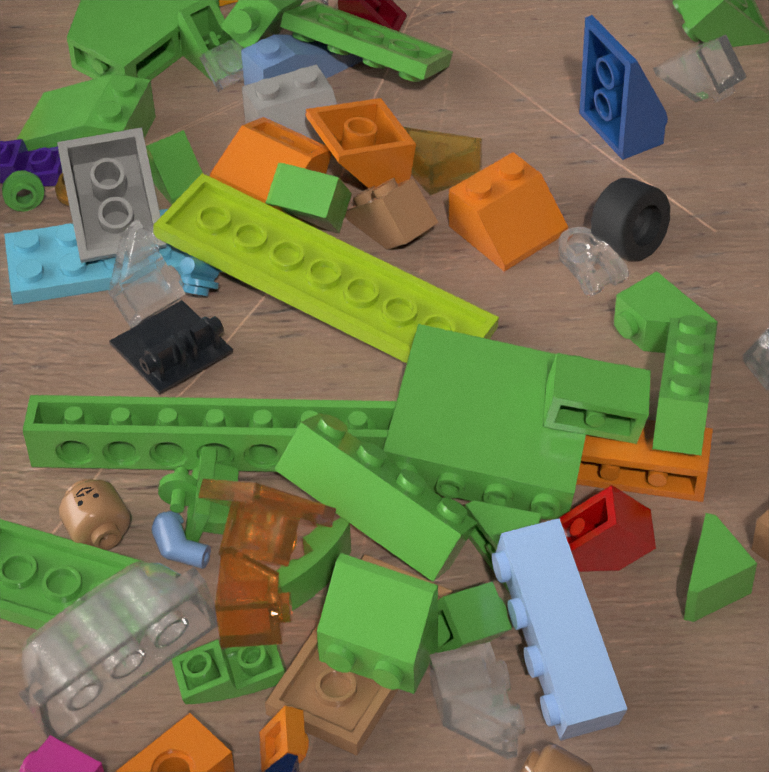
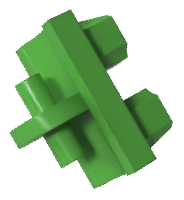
M204 445L201 449L199 466L193 469L191 475H188L189 471L187 468L177 467L174 473L162 477L158 488V495L164 502L170 504L172 512L181 513L184 511V507L188 506L184 533L188 540L199 542L203 531L228 535L234 520L235 505L211 498L212 495L232 499L236 490L239 468L217 463V448Z

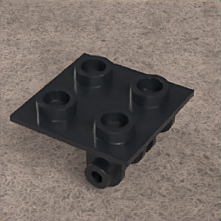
M183 300L109 340L110 345L159 394L164 393L233 353V348L219 336L220 333L224 332L221 321L216 316L200 318Z

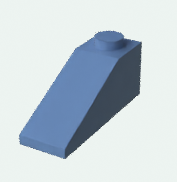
M272 35L241 50L244 86L316 64L325 78H328L362 62L363 58L351 53L350 55L336 54L327 49L328 45L317 40L305 42L294 38L292 35Z

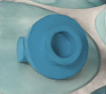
M186 257L181 261L180 269L182 276L176 275L175 282L184 283L182 292L208 297L210 288L219 289V283L214 282L219 275V269L195 258Z

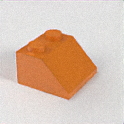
M382 98L306 109V118L338 163L366 187H377L392 178H395L397 184L410 179L416 143Z
M514 152L449 189V227L504 272L568 233V225L542 174Z

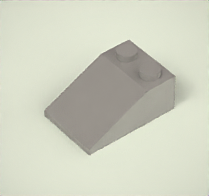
M142 128L57 142L81 263L167 248L165 242L154 237L153 225L161 216Z

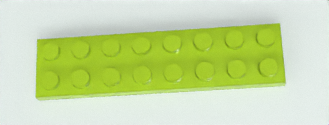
M203 173L153 225L155 238L405 363L408 362L418 324L490 339L498 328V316Z

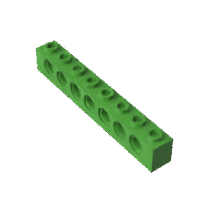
M30 395L22 431L31 467L175 470L177 467H185L188 470H193L199 466L201 449L204 445L217 448V463L239 468V471L277 472L274 469L300 423L319 413L338 418L347 426V432L362 442L372 443L383 450L397 401Z

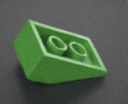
M110 74L44 92L16 140L23 139L28 151L43 147H58L57 142L136 128H142L145 138L156 118L151 80Z

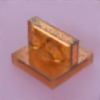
M203 479L198 498L230 507L218 555L236 560L285 567L289 566L291 554L297 544L298 525L332 528L336 508L251 482Z

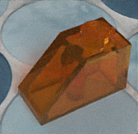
M223 547L221 550L215 601L221 648L282 644L284 623H292L291 593L281 592L279 572L233 547Z

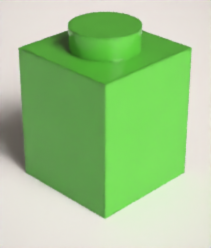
M493 581L444 596L438 600V648L436 654L439 660L488 644L512 629L507 617L505 603L498 596Z

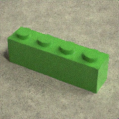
M693 315L683 316L680 319H670L652 449L694 455L702 454L709 403L716 323L707 322L704 318Z
M319 413L302 421L274 470L432 582L448 571L478 523L467 515L465 507L451 498H442L427 487V482L417 473L406 469L402 470L387 460V454L380 447L369 442H362L347 432V426L338 418Z

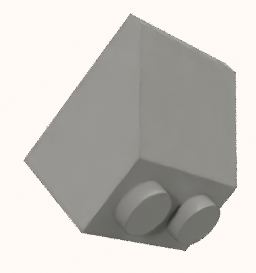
M317 64L242 86L245 124L265 117L326 145L305 116L306 109L337 104L333 89Z

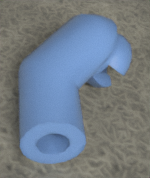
M167 511L158 514L152 524V534L160 554L165 559L204 569L210 559V545L186 538L181 525L184 520L179 513Z

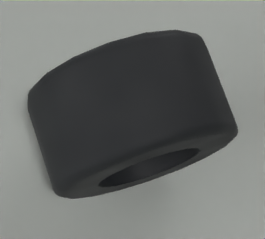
M620 178L610 183L600 194L591 217V234L595 244L602 250L629 261H642L651 256L661 245L670 223V203L667 195L657 187L632 178Z

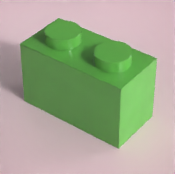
M557 353L546 382L543 427L637 444L649 416L651 370Z

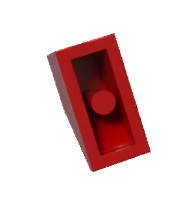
M610 485L559 517L578 572L619 571L656 549L651 509L613 485Z

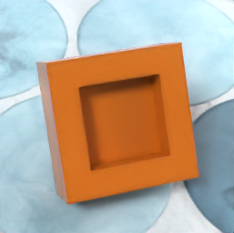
M285 705L259 732L261 772H291L306 757L309 738L305 733L303 710Z

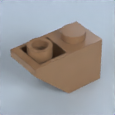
M392 178L377 187L372 186L353 197L356 205L348 209L345 214L346 219L387 250L407 244L438 223L414 178L398 184L395 178Z

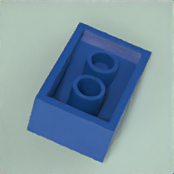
M591 15L585 17L579 114L614 152L624 160L664 144L665 126L668 122L667 112L638 61Z

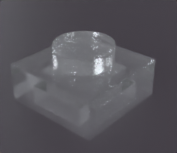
M234 39L203 53L199 57L218 92L244 79L242 47Z

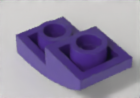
M23 139L0 141V183H4L12 173L23 170L37 175L42 181L43 186H56L59 176L63 173L58 147H43L28 151Z

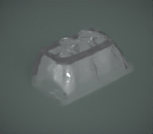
M137 561L93 588L34 632L23 643L21 665L24 689L18 694L45 737L48 738L51 735L62 741L220 625L221 621L205 579L195 567L181 575L161 563Z

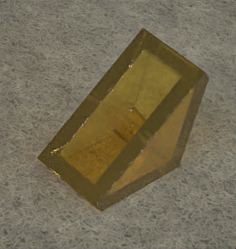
M404 127L416 143L411 175L430 196L453 187L482 170L481 138Z

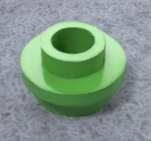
M23 170L16 171L4 181L2 196L4 202L11 209L29 211L36 208L42 202L44 186L37 175ZM22 189L31 191L26 196H17V193Z

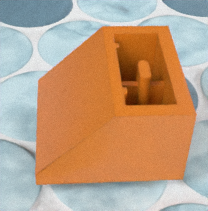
M262 117L240 127L210 172V177L265 203L278 163H285L326 174L332 153L326 145Z

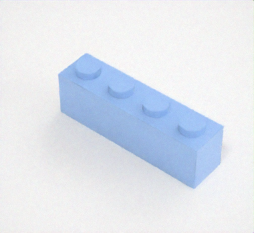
M560 518L501 533L496 553H492L493 569L499 583L506 582L512 598L507 602L509 616L515 630L522 629L528 647L524 648V659L530 676L532 678L538 677L544 695L540 696V705L548 727L555 726L560 741L619 725L627 711V706Z

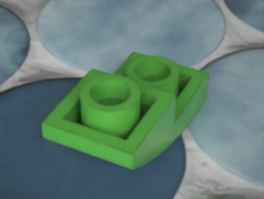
M342 517L329 524H322L316 527L310 534L303 537L304 556L285 562L278 570L271 573L274 603L284 616L310 600L331 581L335 563L340 553L350 555V523Z
M272 630L226 649L217 639L171 658L181 697L185 704L221 701L276 686L287 671L278 641Z

